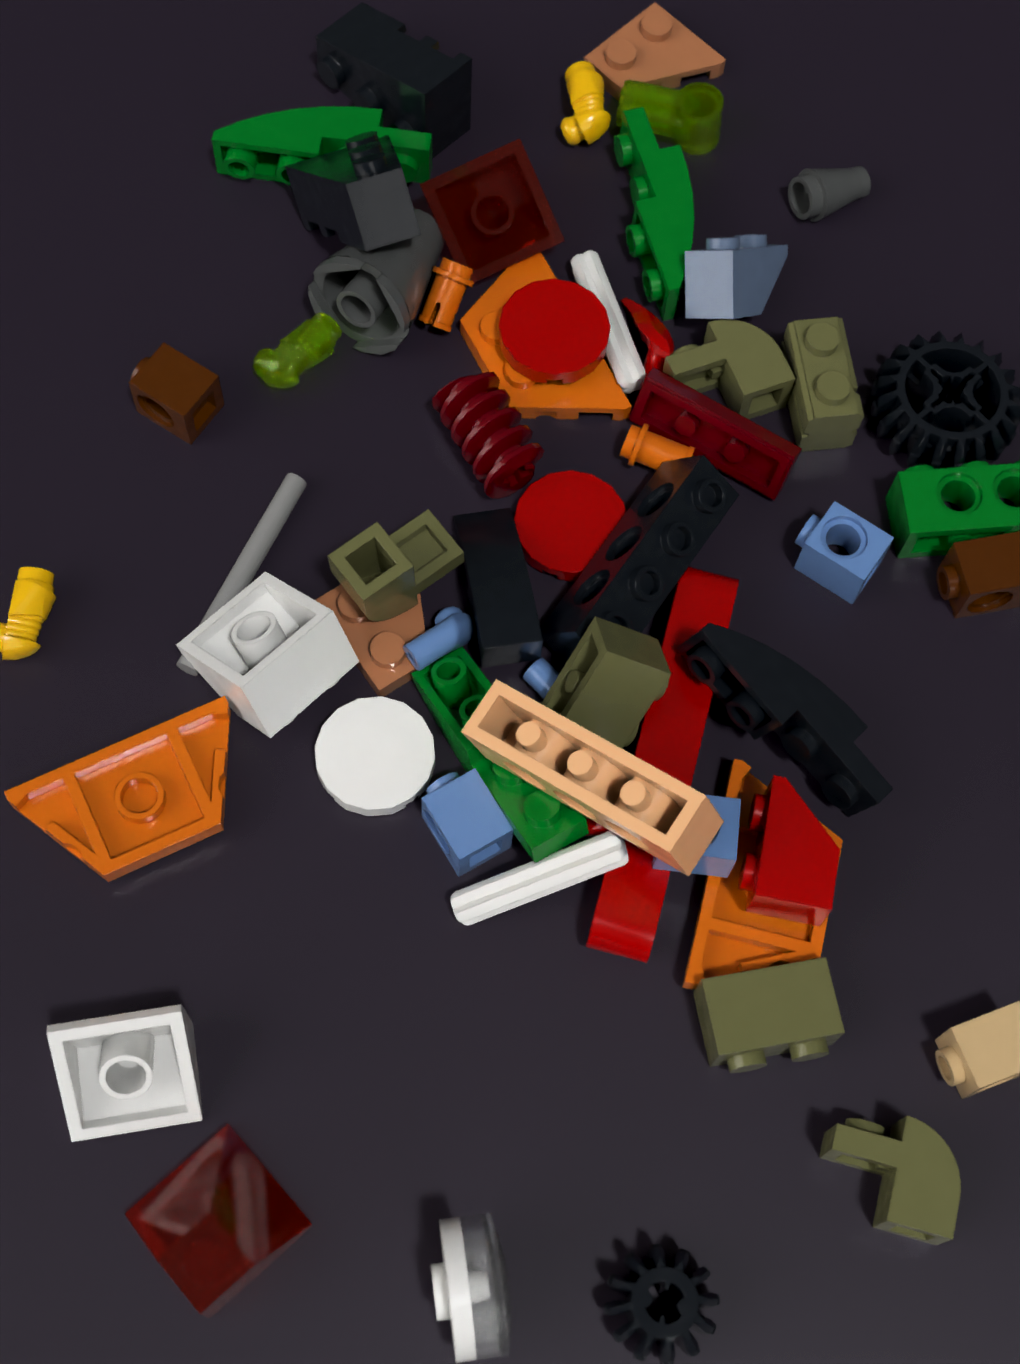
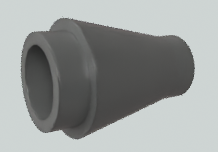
M862 166L852 168H806L800 172L798 177H794L790 181L788 199L793 213L799 219H809L812 222H818L853 201L868 196L871 189V181L867 170Z

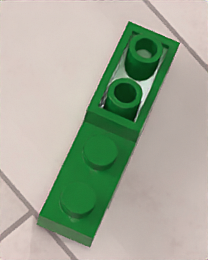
M320 106L267 113L235 122L213 131L212 146L217 174L230 175L237 179L254 178L283 182L291 186L285 166L347 148L345 143L347 139L358 134L375 131L378 138L389 135L401 164L406 183L429 184L432 172V133L383 127V109L354 106Z
M644 107L623 111L620 134L614 136V151L619 166L627 167L631 177L630 194L634 204L632 225L626 226L628 250L633 258L639 257L644 269L642 271V283L647 300L649 302L656 301L662 320L666 321L674 318L685 281L684 251L691 250L693 243V192L688 167L680 144L660 149Z
M463 646L439 658L424 669L411 673L414 684L466 773L476 768L512 826L513 834L534 863L589 834L587 820L584 815L486 759L461 732L492 686Z

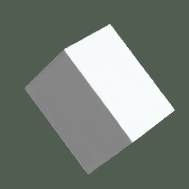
M182 1004L47 1025V1038L71 1142L203 1121L194 1027Z

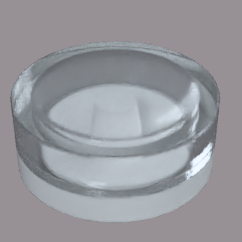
M492 1212L440 1219L439 1227L443 1262L433 1263L430 1266L437 1321L450 1320L456 1363L509 1356V1338L512 1326L510 1286L504 1250L494 1225Z

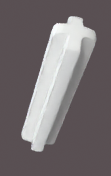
M587 250L583 254H576L571 259V266L577 284L593 292L607 311L611 328L605 356L611 371L624 394L641 390L646 372L600 257L593 250Z
M607 831L556 851L537 863L531 861L457 890L451 895L450 901L453 913L458 922L469 926L626 865L629 861L626 844L622 837L612 831Z

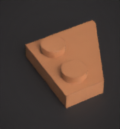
M656 2L584 57V61L592 63L595 71L603 77L604 89L618 101L642 96L650 90L664 91L680 87L681 78L706 72L709 80L718 78L723 74L726 59Z
M340 584L315 600L333 610L360 661L356 666L377 696L385 697L412 680L411 673L416 671L407 658L403 646L425 632L420 593L417 594L418 604L408 611L385 621L374 622L366 617Z

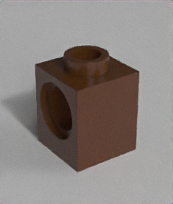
M164 342L151 357L143 358L136 365L129 381L137 412L190 445L225 405L219 376Z
M1020 531L954 542L937 569L936 580L939 593L944 600H949L955 619L1020 607Z

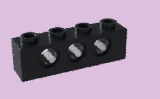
M704 455L665 461L660 465L541 627L542 639L565 662L568 661L595 616L642 633L739 496L737 491Z

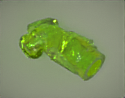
M322 312L316 313L312 319H306L290 334L279 340L281 344L275 350L270 348L261 349L254 358V371L272 388L294 387L299 383L298 376L304 370L316 366L333 354V347L342 335L340 326L329 315Z

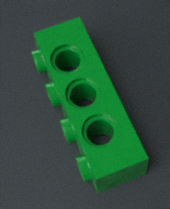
M1020 460L1011 464L990 465L985 461H973L960 467L934 469L930 465H916L904 471H898L885 497L897 559L946 555L954 542L1020 531ZM1000 498L1010 500L1016 507L1005 504ZM944 502L955 504L961 511L950 509Z

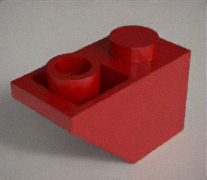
M773 775L764 794H754L750 807L748 830L756 831L757 839L754 854L745 852L739 875L738 889L748 891L745 912L820 926L832 911L840 848L788 779Z

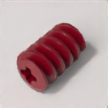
M484 372L478 375L460 377L446 384L432 398V407L440 413L443 425L448 430H451V438L462 448L464 459L470 465H473L474 476L481 483H484L485 494L490 498L500 499L511 496L530 482L535 473L534 465L542 458L544 449L539 443L528 444L532 439V430L527 425H518L522 414L516 407H507L510 404L511 397L505 389H497L500 383L498 376L494 372Z

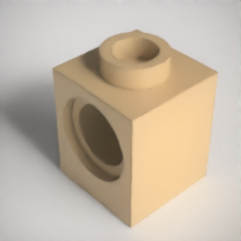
M1020 1001L953 1026L935 1039L938 1050L935 1052V1058L939 1071L949 1086H956L961 1099L1020 1077Z

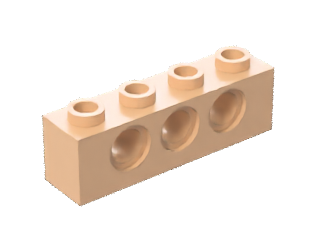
M497 679L461 730L465 737L486 759L687 876L691 874L724 822L708 797Z

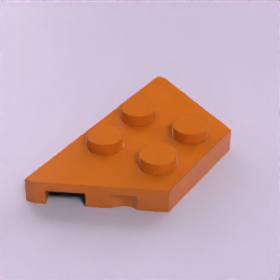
M535 242L529 244L460 319V334L482 373L494 372L498 376L500 383L497 389H505L511 397L510 404L507 407H516L522 414L521 418L535 419L538 416L547 415L555 419L578 420L579 413H612V420L618 421L629 418L632 406L604 358L592 373L576 382L562 384V380L554 381L548 379L546 384L532 381L518 373L502 355L498 326L505 303L515 291L531 282L557 279Z
M225 696L6 790L4 791L5 796L16 811L107 882L115 880L224 830L231 719L229 703Z
M735 758L730 767L724 797L741 799L737 861L728 878L706 876L682 986L691 990L696 989L701 979L820 958L827 927L828 916L820 926L745 912L748 891L738 889L739 875L745 852L754 854L757 832L748 830L749 812L754 794L763 795L767 786L750 773L751 766L743 760ZM822 824V826L825 828V830L828 832V834L840 848L841 854L843 840L834 832H832L829 828H827L824 824Z

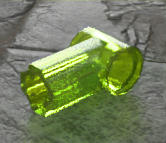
M628 79V81L625 80L620 95L616 126H621L623 111L644 107L654 134L674 138L676 145L680 144L682 151L689 154L700 155L708 153L717 146L720 139L724 98L719 89L706 82L691 83L681 90Z

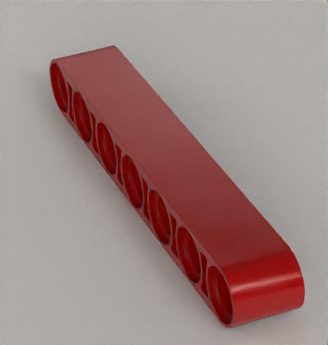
M688 567L677 582L661 644L671 672L668 687L659 700L653 701L644 715L634 756L690 787L713 691L707 684L700 682L692 675L687 666L686 659L676 648L708 623L728 629L739 585V579L693 567ZM623 838L628 850L629 861L624 866L604 873L586 947L647 963L653 946L670 871L652 869L653 855Z

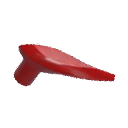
M627 297L621 299L620 301L639 331L641 340L649 349L643 363L646 375L653 368L662 372L665 357L671 355L675 349L670 332L646 308Z

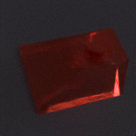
M520 138L420 184L453 261L474 269L470 278L474 283L565 242Z
M229 1124L125 1213V1216L158 1263L199 1314L209 1319L313 1226Z

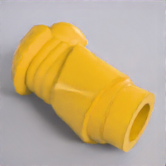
M579 61L570 65L564 75L575 115L563 118L560 123L567 143L574 146L583 140H586L588 145H591L606 133L611 122L610 114L604 110L603 77L595 71L592 63Z
M38 567L19 568L7 623L0 622V652L2 653V660L14 661L27 658L41 648V645L37 643V637L40 634L39 631L42 628V623L47 619L57 598L54 594V574Z

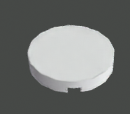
M383 696L358 698L337 708L322 725L315 744L317 776L327 793L334 797V801L345 810L368 817L394 814L406 808V804L414 801L417 796L419 798L429 786L435 768L433 735L423 717L404 702Z

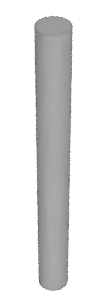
M287 473L199 625L251 583L307 486L303 478L294 473ZM181 655L176 665L182 671L197 676L199 672Z

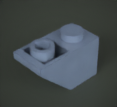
M767 234L734 235V237L706 238V249L684 251L685 319H738L761 315L788 256V244H767Z

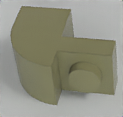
M732 319L708 322L703 345L689 344L678 348L671 355L665 357L662 371L700 393L719 388L727 407L747 419L785 408L796 379L782 350L769 334L755 325Z
M429 509L391 535H388L381 525L376 522L327 555L332 574L366 617L374 622L394 618L418 604L417 594L465 562L464 551Z
M906 1115L892 1125L890 1137L883 1136L885 1129L883 1126L857 1118H846L845 1125L837 1123L824 1133L819 1158L882 1176L873 1228L933 1245L953 1240L961 1195L960 1172L951 1149L934 1129L924 1122Z

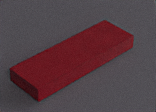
M653 368L646 375L629 417L630 421L643 427L644 423L650 425L648 429L650 432L688 447H695L693 456L704 455L716 469L772 500H775L782 491L802 448L656 368Z

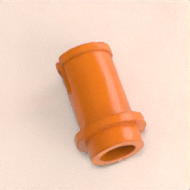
M445 257L442 258L439 267L433 266L432 271L437 274L418 320L427 324L430 323L441 330L451 332V326L467 285L473 287L474 281H471L470 278L474 269Z
M644 423L642 428L631 424L619 455L629 459V466L633 467L635 462L657 470L665 461L692 457L695 447H688L648 431L650 426Z

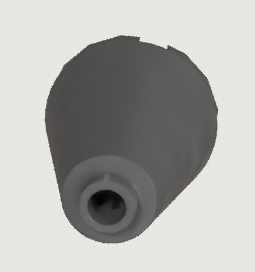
M414 209L421 232L419 236L370 251H363L347 245L317 266L313 272V282L308 286V296L315 314L326 329L335 337H338L343 332L350 338L357 340L352 348L363 353L377 355L395 351L400 343L406 339L434 272L432 271L433 266L437 265L445 244V236L441 226L429 213Z

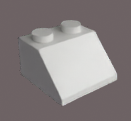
M266 571L176 644L181 654L218 695L226 697L229 707L237 716L269 738H272L283 727L290 724L299 713L327 689L333 687L342 676L360 662L333 610Z

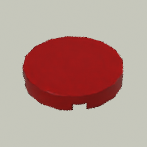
M553 278L531 282L512 294L502 308L498 326L499 343L502 355L518 373L535 382L547 384L549 379L554 381L562 380V384L576 382L597 368L606 355L611 326L606 308L593 292L575 282Z
M567 470L545 475L530 484L518 500L514 522L525 560L531 567L541 573L544 570L549 574L557 575L556 579L570 582L576 581L624 516L626 509L624 502L613 487L593 474Z

